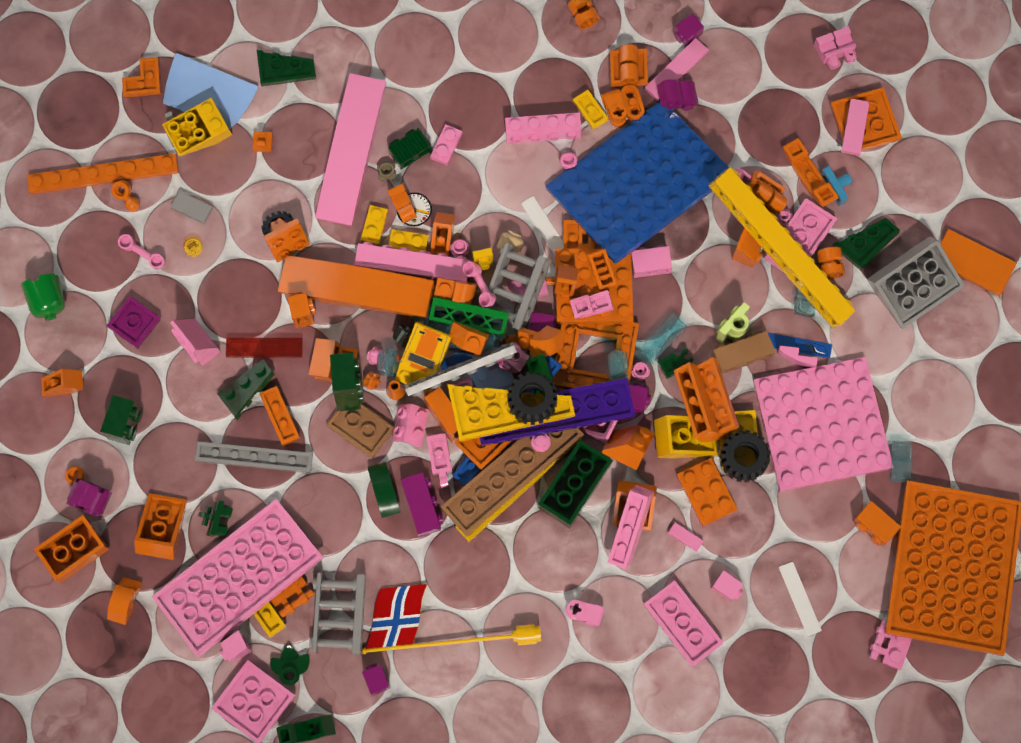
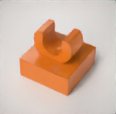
M254 132L253 152H272L273 133Z

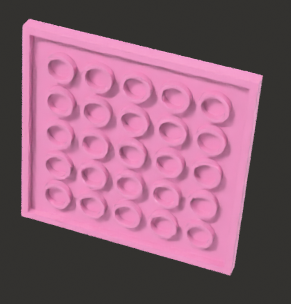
M866 357L753 380L779 492L894 468Z

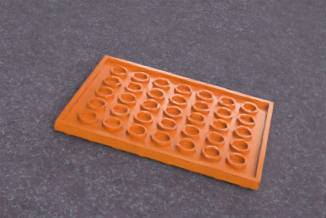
M907 480L885 634L1004 656L1021 526V501Z

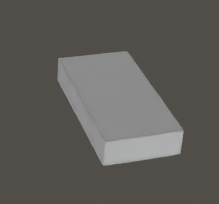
M181 191L178 192L171 205V209L203 224L206 223L213 210L211 205Z

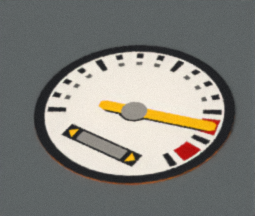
M407 194L417 218L404 224L415 227L426 223L432 213L431 202L423 194ZM397 212L398 218L400 219L401 222H403L402 219L400 218L398 212Z

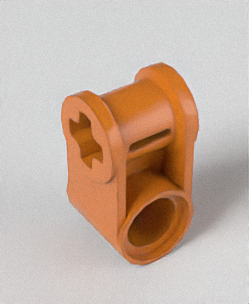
M620 89L601 94L602 103L611 124L615 127L623 126L626 123L627 110Z

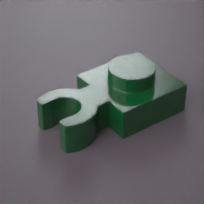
M688 349L683 350L678 357L675 353H672L657 362L666 379L675 375V369L683 364L693 362V358L689 360L684 358V355L689 352Z

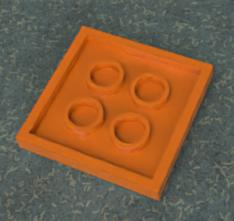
M884 87L830 103L843 141L850 100L857 99L869 102L861 151L902 139Z

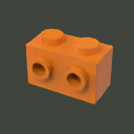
M295 292L287 297L291 317L296 328L315 324L313 315L316 314L312 298H308L307 294L303 292Z

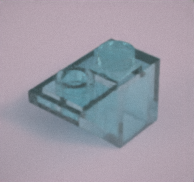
M621 350L611 351V354H607L606 369L608 382L628 378L627 352L622 353Z

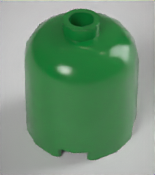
M55 273L38 276L39 280L31 282L30 279L23 281L21 287L30 313L36 318H45V321L56 319V315L61 313L65 307L59 275H55Z

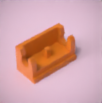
M316 338L309 376L315 377L317 380L332 382L330 355L338 354L341 345L337 341Z

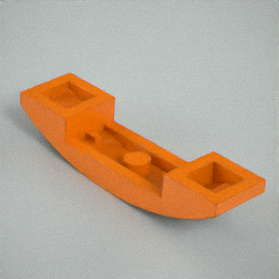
M799 138L782 147L796 175L821 207L839 199L830 183H826L808 157L809 152Z

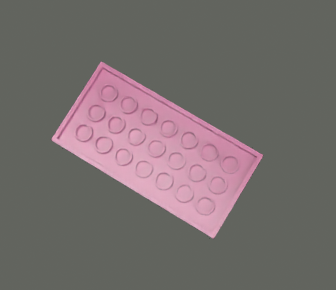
M275 499L154 594L152 598L193 653L199 658L320 562L323 556L279 501Z

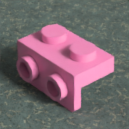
M400 404L393 430V442H403L415 447H422L429 410L414 404Z

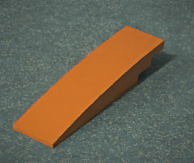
M286 255L278 292L288 295L295 292H303L307 294L308 298L317 300L320 303L427 318L434 281L376 269Z

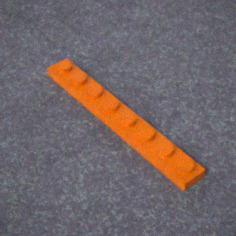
M175 153L28 174L27 179L29 193L32 195L115 183L119 180L129 181L178 174L179 170Z

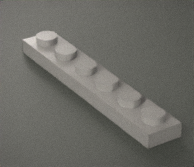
M514 342L405 385L407 395H413L414 397L421 395L427 388L436 389L442 386V382L447 380L453 382L458 380L462 374L467 373V375L477 372L479 367L484 365L485 367L493 366L497 360L502 358L503 360L514 357V353H517Z
M197 441L195 461L311 473L313 453Z

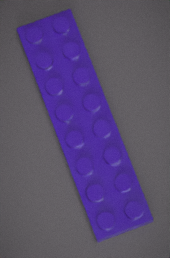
M628 378L556 391L557 395L571 396L575 417L480 437L481 446L635 417Z

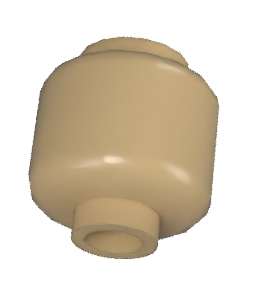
M508 230L507 233L501 234L496 248L500 251L506 242L515 246L513 252L520 254L524 241L521 239V235Z

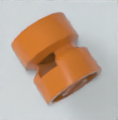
M828 247L817 251L818 263L822 264L819 269L826 273L828 280L845 275L844 263L841 262L843 256L840 247Z

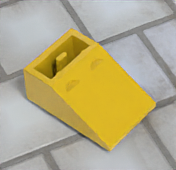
M212 98L162 124L179 156L218 144L232 136L228 125Z

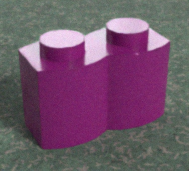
M670 79L664 80L657 85L662 107H666L669 110L681 108L687 111L693 109V106L698 104L695 83L693 81Z

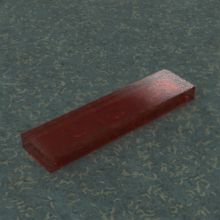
M226 338V358H303V338Z

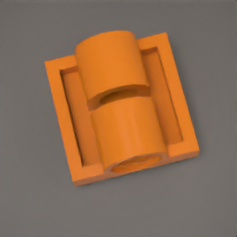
M627 44L621 46L619 50H610L611 87H623L626 85L648 86L647 49H638L635 45Z
M754 171L749 184L753 194L764 202L765 207L770 213L775 215L783 211L787 205V198L783 195L785 187L762 172Z

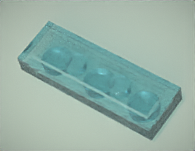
M672 314L634 353V356L649 367L687 328V325L675 314Z

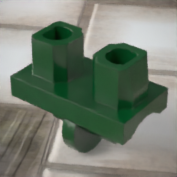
M218 500L214 504L212 515V507L206 506L205 513L199 512L198 517L203 518V526H207L210 520L206 536H226L228 526L220 524L219 520L220 517L229 519L233 508L224 505V501Z

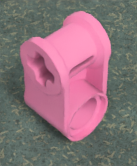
M573 600L568 603L565 612L573 620L590 626L600 627L605 608L596 604ZM574 605H577V609L580 610V612H577L574 615L572 614L573 610H571L570 608H573Z

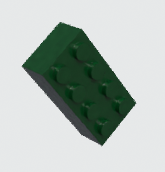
M579 440L538 502L537 508L570 529L611 467L613 460L582 440Z

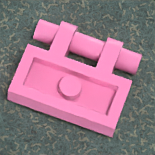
M882 621L880 627H877L875 642L871 644L869 658L877 660L878 655L881 654L884 656L882 664L901 670L912 639L885 634L886 621ZM884 638L890 639L886 649L881 647Z

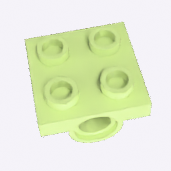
M745 302L741 306L737 305L731 311L729 320L724 319L718 326L716 340L720 344L727 338L733 341L736 338L744 337L749 325L747 313L750 308Z

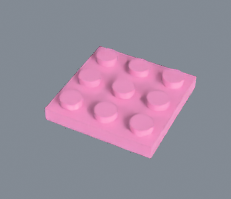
M247 660L211 709L253 741L261 743L295 698V695Z

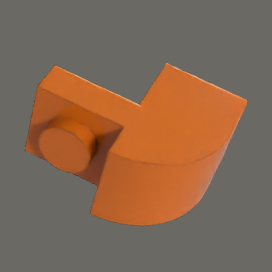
M438 277L434 297L472 304L477 284Z
M550 326L544 327L539 332L521 328L518 330V344L522 349L529 350L530 356L535 357L542 354L545 357L550 356L563 348V330Z
M123 577L119 585L116 584L109 601L107 620L123 625L127 624L133 613L134 600L141 589L142 582Z

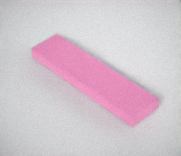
M695 38L645 87V91L655 100L659 101L657 85L664 80L673 79L680 81L709 52V49Z

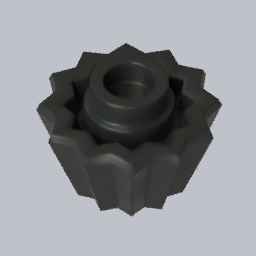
M398 323L393 339L406 349L413 328L409 325L405 327Z

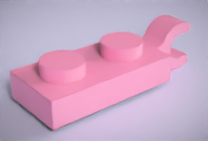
M446 433L426 436L433 475L439 474L441 488L449 487L447 473L452 472Z

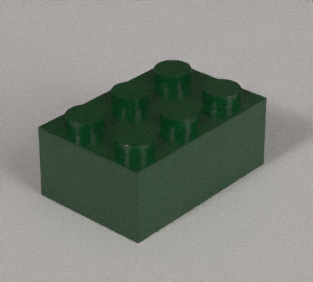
M353 352L331 354L332 390L338 411L361 409V403L364 402V394L362 391L363 381L359 360L354 358Z

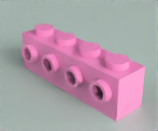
M580 112L505 118L507 143L517 144L521 142L581 138Z

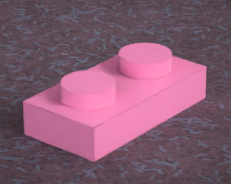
M445 124L430 159L448 166L463 132Z

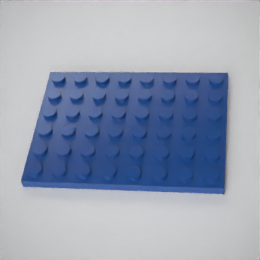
M659 101L644 112L640 119L633 120L578 161L574 168L567 169L545 187L601 249H606L608 257L614 264H617L711 193L712 190L708 185L729 167L673 110L662 107Z

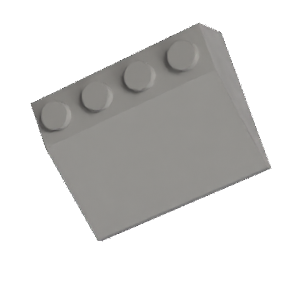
M930 236L867 279L878 298L901 329H904L965 287L939 241Z

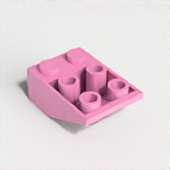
M196 319L173 320L170 322L173 327L171 332L194 363L199 362L203 366L220 353L217 346Z

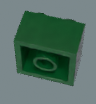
M112 395L100 432L108 440L130 446L131 441H134L136 437V425L142 419V409L133 400Z

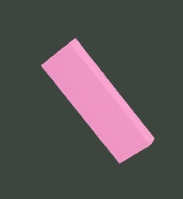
M857 99L850 100L841 153L860 156L869 102Z

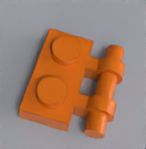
M563 220V249H597L595 242L575 220ZM582 235L588 236V244H582Z
M302 576L271 600L275 608L281 603L283 604L284 608L279 611L282 618L294 613L297 607L303 603H308L309 599L315 595L311 589L305 593L302 591V588L308 585ZM297 593L299 597L289 603L287 599Z

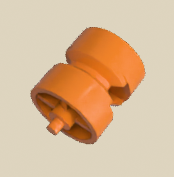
M571 0L568 3V8L572 16H575L574 20L579 29L592 28L600 20L596 8L593 7L592 0Z

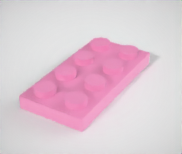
M806 198L785 228L790 232V236L794 241H797L802 246V250L812 257L838 218ZM767 254L764 260L781 270Z
M675 580L643 604L692 668L723 644V641Z

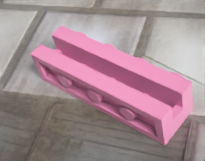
M635 485L630 490L608 563L624 569L632 563L654 491Z

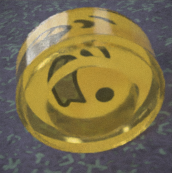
M190 237L184 241L183 249L188 256L196 257L201 254L203 245L198 238Z

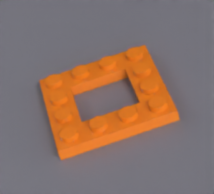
M639 323L561 324L563 348L556 353L555 360L562 367L553 377V384L561 388L572 389L628 378L629 383ZM579 334L617 340L611 375L573 369Z

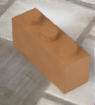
M756 331L750 334L751 337L745 339L739 337L734 339L731 344L726 345L722 343L715 346L711 355L717 359L721 373L725 374L773 357L775 349L768 332Z

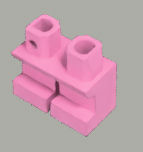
M849 26L834 31L833 34L831 32L820 36L815 40L814 47L822 63H827L831 70L840 67L839 58L844 57L847 64L856 61V44L853 43Z

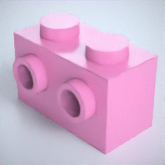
M655 245L650 249L638 247L631 252L633 277L638 278L671 273L672 262L669 246Z

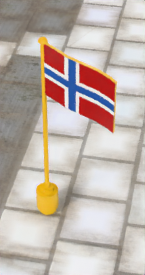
M428 584L382 588L375 602L367 646L363 647L362 653L366 655L368 652L513 638L514 642H518V646L537 644V642L541 641L540 625L516 626V630H513V634L413 644L419 627L422 599Z

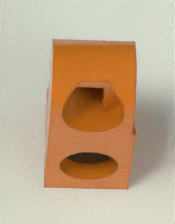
M403 184L387 191L403 223L417 218Z

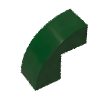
M386 462L367 467L381 517L384 518L401 513Z
M332 714L319 716L307 721L289 723L276 728L279 743H305L336 734Z

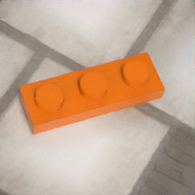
M275 386L259 393L282 446L300 439L278 387Z

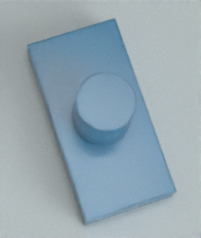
M830 166L824 168L821 176L826 183H830L839 196V199L835 200L838 206L845 204L848 196L843 188L852 183V178L848 173L836 178Z

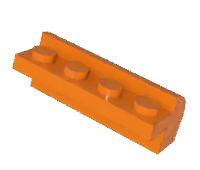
M712 357L699 365L689 362L674 370L695 439L702 442L717 441L727 437V433L739 428L716 358Z

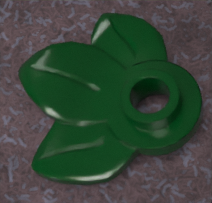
M289 645L282 651L280 658L270 659L271 670L279 675L281 681L286 685L296 684L300 674L307 671L310 663L308 654L298 657L296 651ZM288 672H293L294 676L292 679L287 678Z

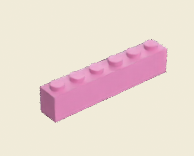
M364 242L363 244L358 243L354 266L433 280L434 282H437L438 277L468 282L469 277L463 274V265L468 261L471 262V260H467L463 256L452 258L443 253L432 255L428 251L413 252L409 248H401L399 250L393 249L389 245L379 247L374 246L373 243Z

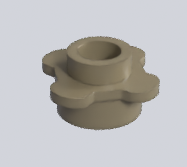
M393 162L379 163L377 165L379 170L378 179L380 181L385 179L394 180L396 178L394 172L395 164Z

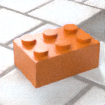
M84 515L34 548V551L53 579L60 584L109 550L92 523Z

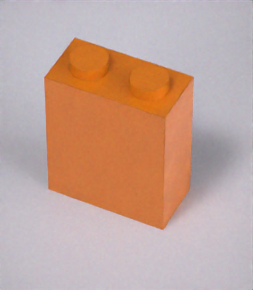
M441 387L430 389L424 397L425 406L452 443L459 438L452 403Z

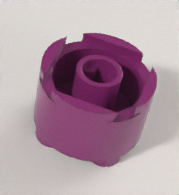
M76 477L66 504L75 508H85L84 512L100 517L104 513L113 492L91 482H84L83 479Z

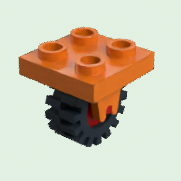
M277 211L275 215L273 212L271 213L272 217L267 216V221L263 220V225H261L263 237L277 263L284 260L286 255L290 256L310 245L297 218L294 219L290 213L287 214V212L283 211L281 214L280 211Z

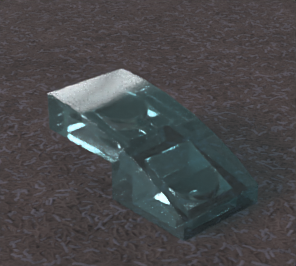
M892 441L890 481H911L912 442Z

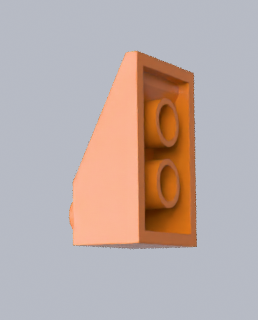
M152 493L148 494L134 540L135 554L174 560L187 505L186 499Z

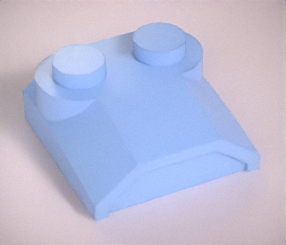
M497 362L490 367H479L477 372L469 375L475 388L508 390L514 380L513 375L501 369Z

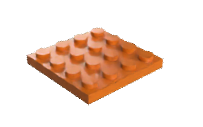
M555 249V284L559 266L567 264L578 269L574 295L568 296L556 293V324H633L631 253L617 264H614L609 258L618 284L599 291L586 254L601 249ZM602 256L593 258L594 262L603 259ZM605 263L596 265V269L605 267ZM605 270L599 272L598 274L599 276L608 274V271ZM605 278L601 280V283L611 281V278ZM606 290L609 291L614 310L575 319L570 300L587 294L591 296Z

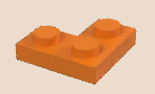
M158 57L140 59V76L122 78L124 98L161 94Z

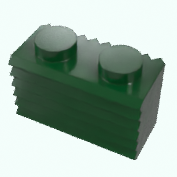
M420 128L409 130L404 138L393 140L388 147L389 154L400 170L432 151L431 144Z

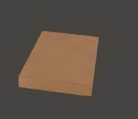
M362 403L359 410H337L326 424L327 427L372 459L391 436L395 428Z

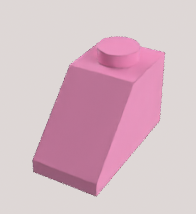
M239 630L220 643L222 649L219 651L223 659H228L230 663L252 653L245 635Z

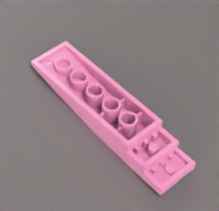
M352 73L349 75L315 216L316 219L352 226L379 124L378 119L387 84L385 80Z

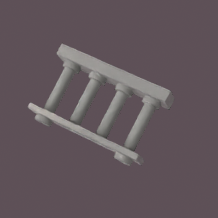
M505 242V245L500 249V258L488 289L496 296L500 295L519 303L518 313L511 312L509 320L513 321V328L520 330L528 326L552 260L540 255L535 260L513 252L515 246ZM510 259L533 267L532 276L528 278L507 270ZM503 277L525 284L527 287L525 294L521 296L500 288ZM494 305L490 307L492 309L510 312Z
M318 573L317 578L314 577L313 589H316L314 632L313 637H310L309 648L312 649L314 654H318L319 647L349 648V650H352L353 655L361 656L366 576L357 574V579H353V581L323 580V574ZM322 589H353V591H356V597L352 601L323 600ZM321 607L351 609V611H355L354 619H321ZM320 627L350 628L353 631V638L349 640L319 639Z

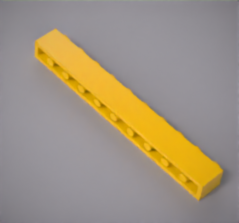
M730 167L708 185L832 328L841 326L855 312L852 303L841 295L839 288L828 280L826 273L815 265L814 259L808 256L802 250V246L790 236V232L780 225L777 217L770 213L765 207L764 202L753 194L751 187L740 179L737 171Z

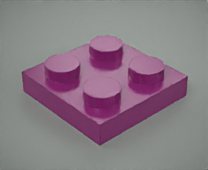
M129 296L106 326L138 349L161 318Z

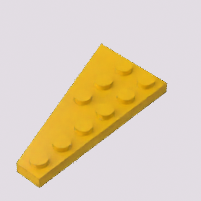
M447 384L460 442L535 426L531 425V422L524 424L521 419L518 421L515 415H512L508 406V390L472 388V386L462 387ZM527 392L521 396V402L528 407H537L544 401L543 394ZM557 395V407H555L554 414L550 415V419H544L541 424L575 417L571 396Z

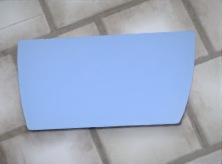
M176 53L168 75L163 104L186 112L212 98L229 129H231L250 105L258 86Z

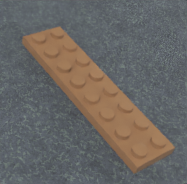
M575 428L547 434L551 443L548 450L544 452H537L532 448V437L519 439L445 502L441 509L467 537L584 436L581 430Z

